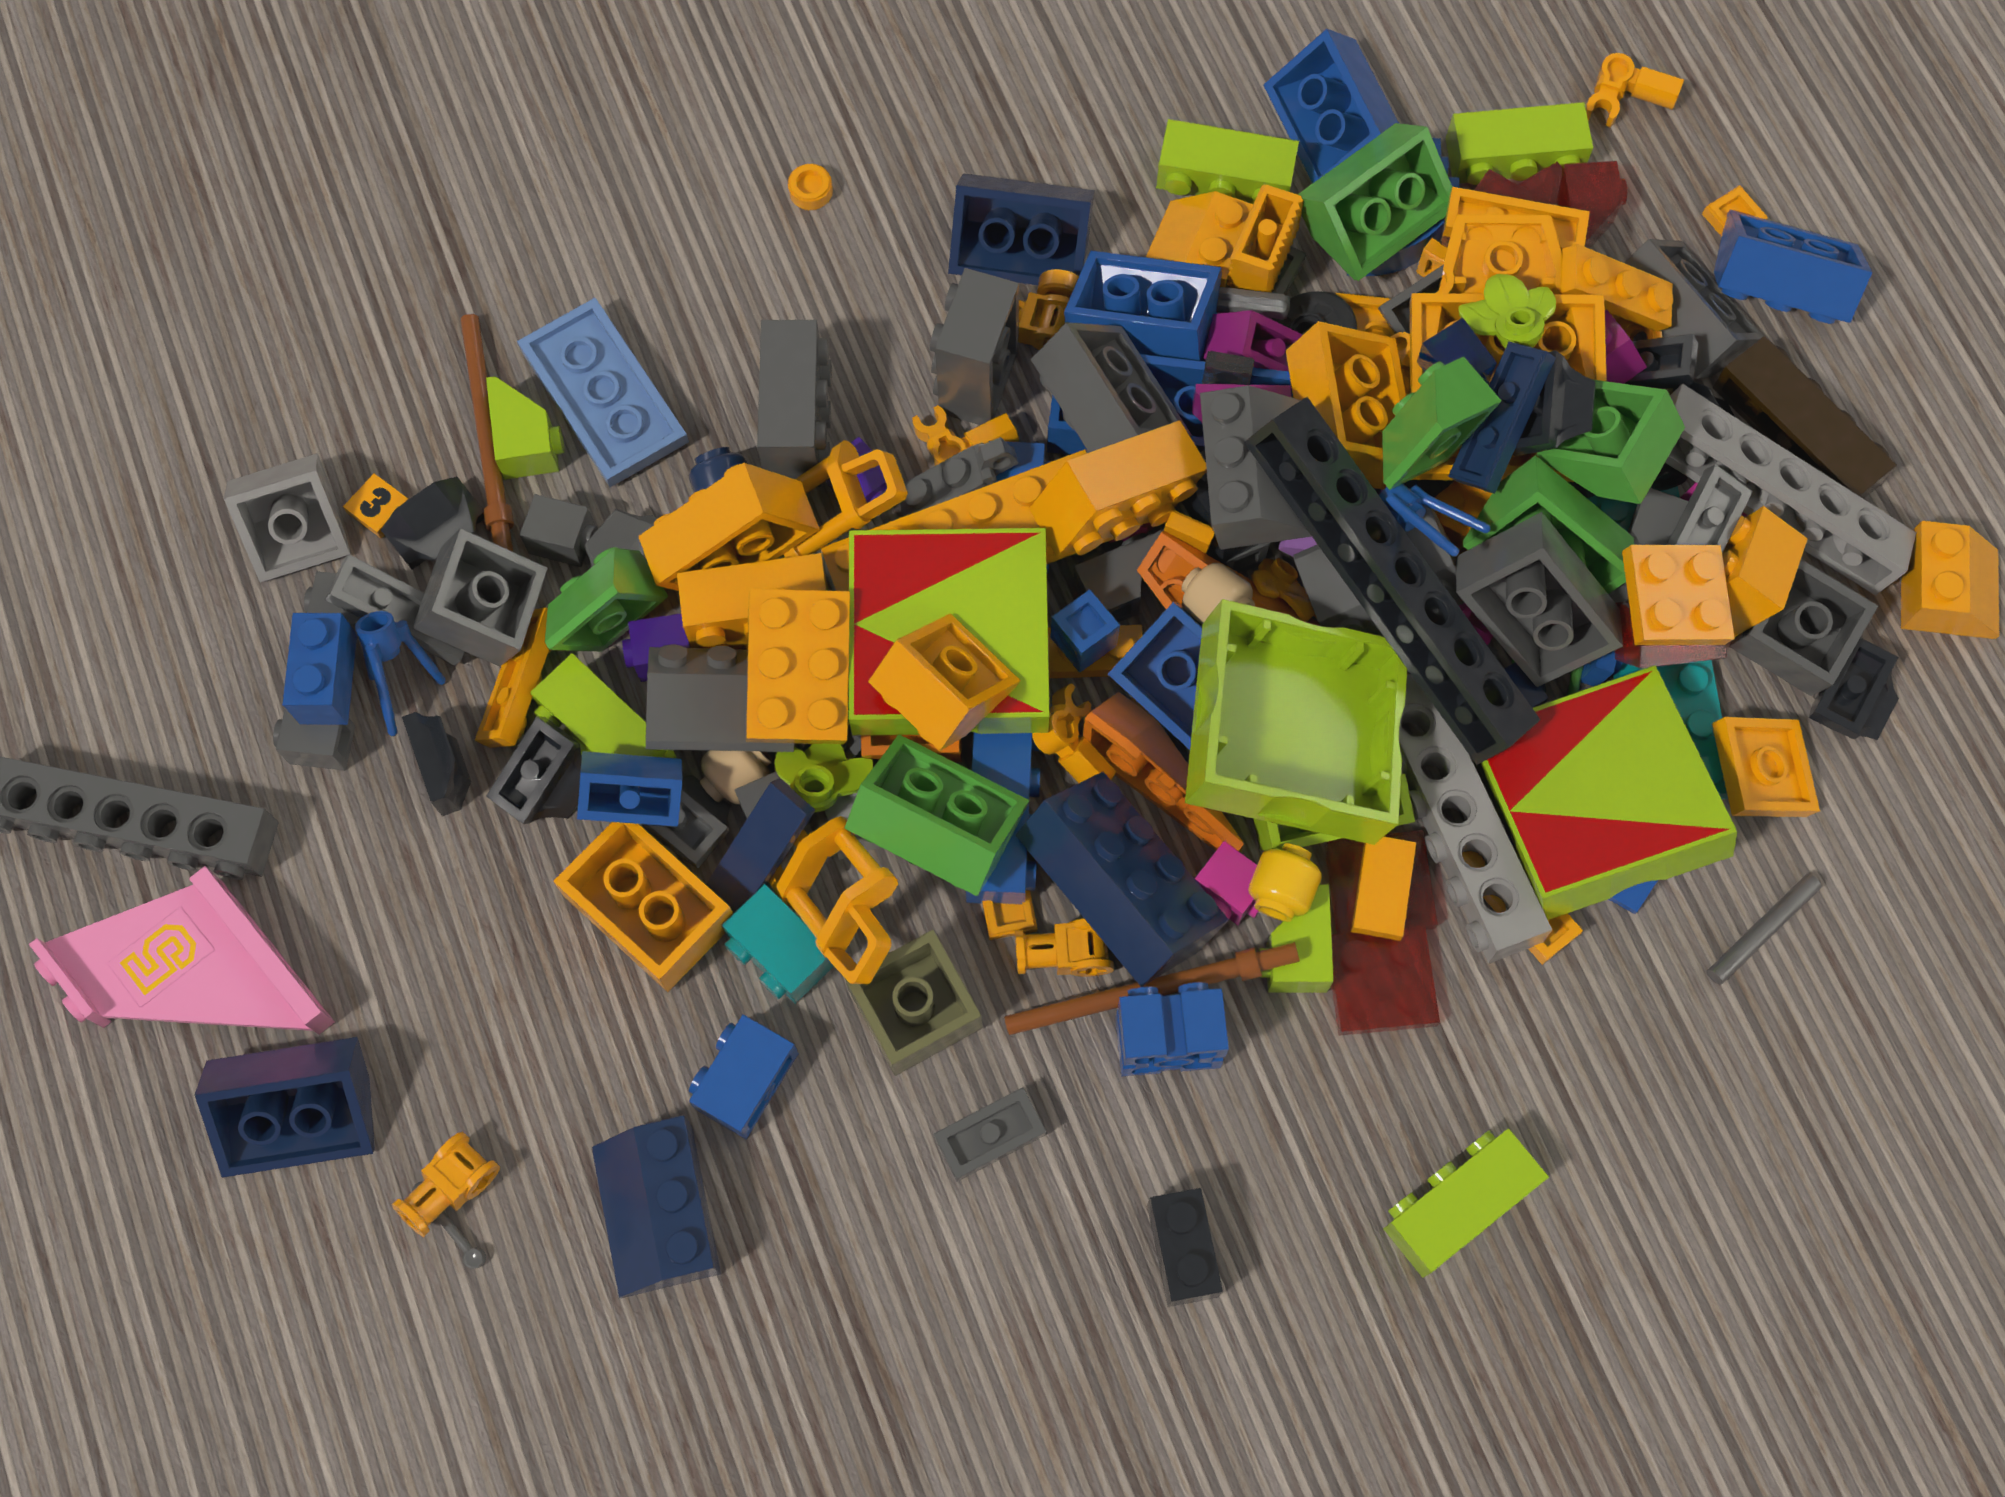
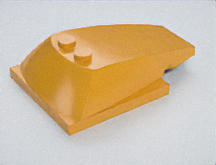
M1456 214L1445 255L1439 291L1436 293L1411 294L1410 393L1416 392L1421 387V384L1418 382L1419 377L1433 364L1441 361L1446 365L1462 357L1466 358L1488 385L1490 384L1505 348L1497 336L1479 335L1470 330L1461 320L1458 307L1462 304L1484 300L1486 281L1495 274H1508L1517 277L1524 283L1528 291L1537 287H1548L1555 295L1556 310L1544 322L1543 336L1533 348L1547 352L1558 351L1565 357L1570 367L1583 376L1592 380L1606 381L1604 295L1561 294L1562 251L1551 215ZM1461 447L1447 462L1411 480H1453L1448 475ZM1537 452L1520 456L1512 455L1501 481L1535 455L1538 457ZM1552 468L1556 473H1558V474H1559L1563 479H1565L1567 482H1574L1573 480L1569 479L1568 477H1566V476L1563 475L1562 473H1560V472H1558L1557 470H1555L1554 468Z

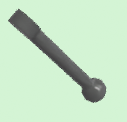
M422 1182L416 1183L412 1188V1191H414ZM443 1211L436 1219L464 1253L463 1262L465 1266L470 1269L483 1266L486 1261L485 1252L481 1248H473Z

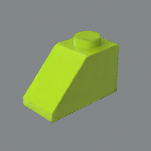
M496 376L487 377L494 455L504 479L559 472L557 454L565 453L560 426L553 427L546 410Z
M1319 885L1309 911L1303 916H1293L1291 922L1283 921L1271 933L1266 948H1259V951L1295 942L1300 962L1261 971L1262 977L1259 978H1267L1268 993H1327L1333 983L1329 885Z

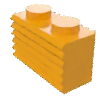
M1267 184L1261 186L1230 257V271L1227 284L1231 288L1269 293L1274 290L1278 275H1280L1284 261L1287 259V253H1290V246L1293 245V239L1296 238V233L1299 231L1303 199L1300 195Z

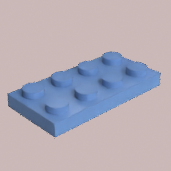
M596 298L591 299L517 341L524 357L609 487L614 486L689 443L686 432Z

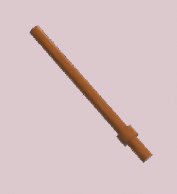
M466 314L461 317V326L488 505L484 508L486 529L492 533L493 543L513 552L510 529L514 527L512 507L506 504L502 473L495 461L486 381L487 370L479 317L475 314Z
M1295 942L1258 952L1253 947L1235 952L1236 957L1160 976L1143 987L1158 988V994L1167 996L1179 993L1178 987L1188 983L1202 982L1210 985L1241 977L1242 981L1262 977L1261 971L1300 962ZM1136 982L1006 1015L1004 1018L1008 1034L1013 1035L1118 1008L1119 997L1128 996V990L1141 986Z

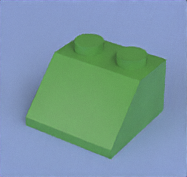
M1465 357L1446 365L1441 361L1433 364L1419 377L1418 382L1421 384V387L1416 392L1404 397L1392 409L1395 417L1382 431L1383 483L1389 490L1447 462L1500 404L1501 399Z
M1594 380L1596 388L1592 430L1565 440L1557 448L1537 452V455L1544 463L1598 497L1641 504L1685 429L1684 423L1668 391L1665 389Z
M617 547L609 548L594 559L593 563L595 565L586 573L570 579L561 587L560 591L562 593L548 604L545 643L549 650L602 652L629 630V621L641 620L669 597L663 587L656 586L649 565L641 551Z

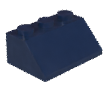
M963 173L956 185L948 274L962 275L964 268H968L1017 283L1038 285L1040 275L1048 270H1066L1080 276L1086 259L1095 190Z
M358 1037L206 1060L194 1096L222 1178L374 1153L370 1078Z
M684 1115L633 1127L592 1147L620 1299L721 1274L693 1128Z

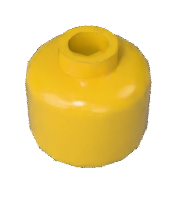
M1284 843L1282 850L1268 849L1264 851L1260 856L1248 887L1249 894L1256 901L1254 907L1267 916L1286 922H1291L1293 916L1305 915L1312 905L1322 879L1320 869L1310 861L1312 854L1308 850L1290 843Z

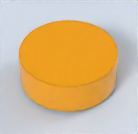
M801 165L794 169L788 178L790 198L801 209H820L832 197L831 176L820 165Z
M1054 269L1045 271L1040 275L1037 294L1044 296L1056 294L1070 299L1079 276L1066 270Z

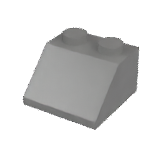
M318 453L227 481L224 501L260 583L350 554L351 551L336 498Z

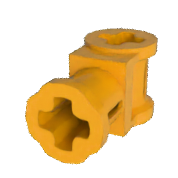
M1029 292L1027 301L1019 300V343L1032 345L1040 350L1065 324L1064 310L1069 298L1056 294L1044 296Z
M1085 919L1054 924V933L1025 935L1023 930H1015L1018 974H1026L1027 969L1057 967V975L1071 974L1080 977H1092L1109 974L1115 970L1114 962L1109 960L1108 946ZM1088 940L1092 942L1093 955L1089 954Z
M463 1131L447 1140L436 1152L431 1162L421 1170L424 1181L404 1200L397 1199L392 1203V1207L406 1224L422 1237L429 1233L428 1226L449 1205L457 1211L468 1200L473 1199L485 1190L500 1170V1166L494 1160L487 1162L469 1145L470 1137Z

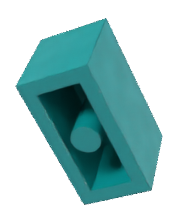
M766 884L722 924L729 938L724 944L725 947L744 966L751 960L763 972L758 979L777 999H780L785 994L796 1004L834 967L817 948L815 942L817 938L807 925Z

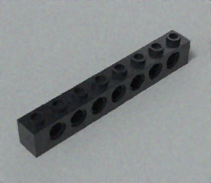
M1308 397L1273 418L1244 442L1476 765L1508 749L1541 720Z

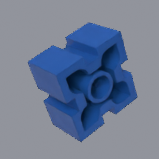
M1202 982L1188 983L1178 987L1179 995L1161 996V994H1158V988L1139 987L1128 990V996L1119 997L1115 1020L1121 1077L1159 1074L1161 1071L1181 1070L1182 1072L1221 1068L1224 1061L1223 1057H1226L1229 1050L1222 988L1209 989V984Z

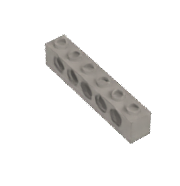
M1684 384L1679 386L1670 395L1684 423L1685 429L1665 463L1697 483L1705 469L1715 464L1753 491L1743 510L1744 513L1750 515L1765 506L1808 538L1804 551L1874 595H1877L1907 572L1916 536L1915 531Z
M1411 674L1407 675L1405 707L1399 727V745L1402 756L1401 773L1406 774L1414 818L1416 820L1421 818L1428 832L1425 841L1430 856L1435 863H1442L1449 878L1446 880L1449 897L1457 908L1462 906L1469 921V924L1466 925V930L1473 948L1477 952L1483 951L1489 964L1543 943L1551 933L1552 928L1468 752ZM1407 723L1416 724L1423 730L1424 735L1420 737L1410 736L1404 732L1402 725ZM1427 765L1435 766L1443 772L1445 778L1440 780L1430 779L1424 775L1421 768ZM1446 808L1456 809L1463 815L1465 822L1459 824L1451 823L1444 818L1441 810ZM1467 851L1478 853L1484 859L1485 866L1481 868L1469 866L1464 861L1462 853ZM1487 895L1499 897L1504 902L1506 911L1496 913L1489 910L1483 902V897Z

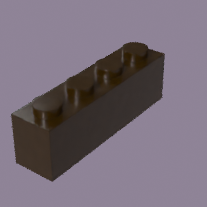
M1766 336L1762 337L1725 366L1712 387L1754 430L1863 499L1878 488L1897 466L1883 446L1873 442L1856 425L1855 420L1848 412L1840 410L1823 393L1821 386L1812 378H1808L1791 362L1786 351L1779 346H1775Z

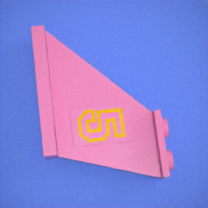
M206 866L189 878L193 883L191 886L48 942H43L36 938L29 944L39 957V960L34 963L35 968L52 986L59 983L68 995L62 999L64 1006L81 1023L88 1019L105 1028L112 1022L109 1018L306 1030L314 1031L319 1035L335 1023L225 883Z

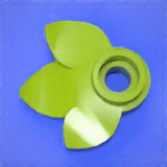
M1495 274L1486 281L1484 300L1462 304L1458 307V313L1461 320L1470 330L1479 335L1497 336L1504 348H1506L1508 342L1533 348L1543 336L1544 322L1555 313L1556 298L1548 287H1537L1528 291L1524 283L1517 277L1508 274Z
M812 744L805 752L794 747V752H777L775 757L777 775L812 806L815 812L829 809L835 804L838 797L857 793L861 783L873 769L872 759L852 758L847 760L841 744Z

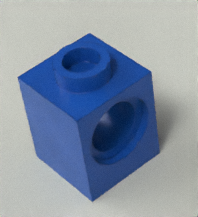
M1089 589L1052 616L1050 638L1080 673L1117 646L1120 624Z

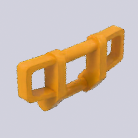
M843 440L831 449L830 456L797 477L795 480L801 481L806 494L830 478L842 512L821 525L819 531L784 553V558L813 554L851 528H862L871 519L904 501L908 492L894 455L876 449L859 457L854 445L847 440ZM880 465L887 489L885 493L867 503L857 475Z
M839 816L831 819L809 835L802 830L794 843L797 848L785 870L782 869L780 864L769 883L775 890L776 895L787 906L793 907L817 938L815 941L817 948L851 984H870L892 945L891 938L870 908H874L889 898L895 891L898 880L888 868L878 865L854 836L855 834L845 829L847 818ZM841 850L863 878L843 891L829 917L826 919L807 893L827 857H831ZM858 928H860L867 938L868 945L858 964H856L845 950L848 948Z

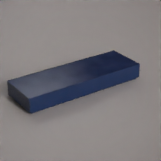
M1508 342L1489 384V387L1501 399V402L1462 444L1448 477L1456 482L1495 494L1556 357L1547 351Z
M780 778L770 782L706 883L716 895L730 906L733 914L764 884L767 885L812 817L815 809Z

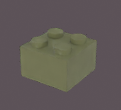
M934 930L888 953L870 984H851L845 979L849 993L895 1076L982 1029V1016Z

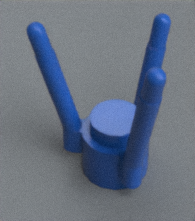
M1404 484L1391 490L1386 487L1379 495L1403 530L1408 532L1416 527L1453 557L1459 554V549L1423 519L1426 509L1422 505L1432 508L1482 533H1488L1491 530L1490 525L1428 495L1417 485H1414L1411 489Z
M376 611L360 618L355 625V630L362 645L368 678L373 681L375 680L388 734L396 736L398 730L382 662L395 658L400 652L401 642H404L439 685H443L446 679L412 636L407 621L401 620L395 623L391 613Z

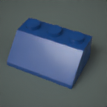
M1325 29L1263 84L1290 140L1299 141L1297 154L1312 184L1392 125L1399 123L1356 39L1330 29Z
M1729 209L1714 269L1717 285L1722 288L1721 291L1725 295L1740 300H1746L1748 296L1764 299L1766 305L1783 312H1790L1792 307L1809 312L1808 315L1811 318L1827 324H1834L1836 320L1851 323L1873 273L1858 244Z
M1090 250L1064 310L1065 323L1122 326L1139 354L1204 362V353L1212 316L1217 311L1222 267Z

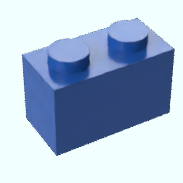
M293 613L283 706L299 724L348 725L357 633L342 613Z
M582 751L577 819L678 827L682 790V759Z
M743 1014L736 1025L729 1023L720 1035L716 1044V1049L720 1052L710 1068L703 1066L695 1075L689 1087V1092L693 1094L689 1102L698 1112L742 1138L747 1139L799 1053L794 1043Z

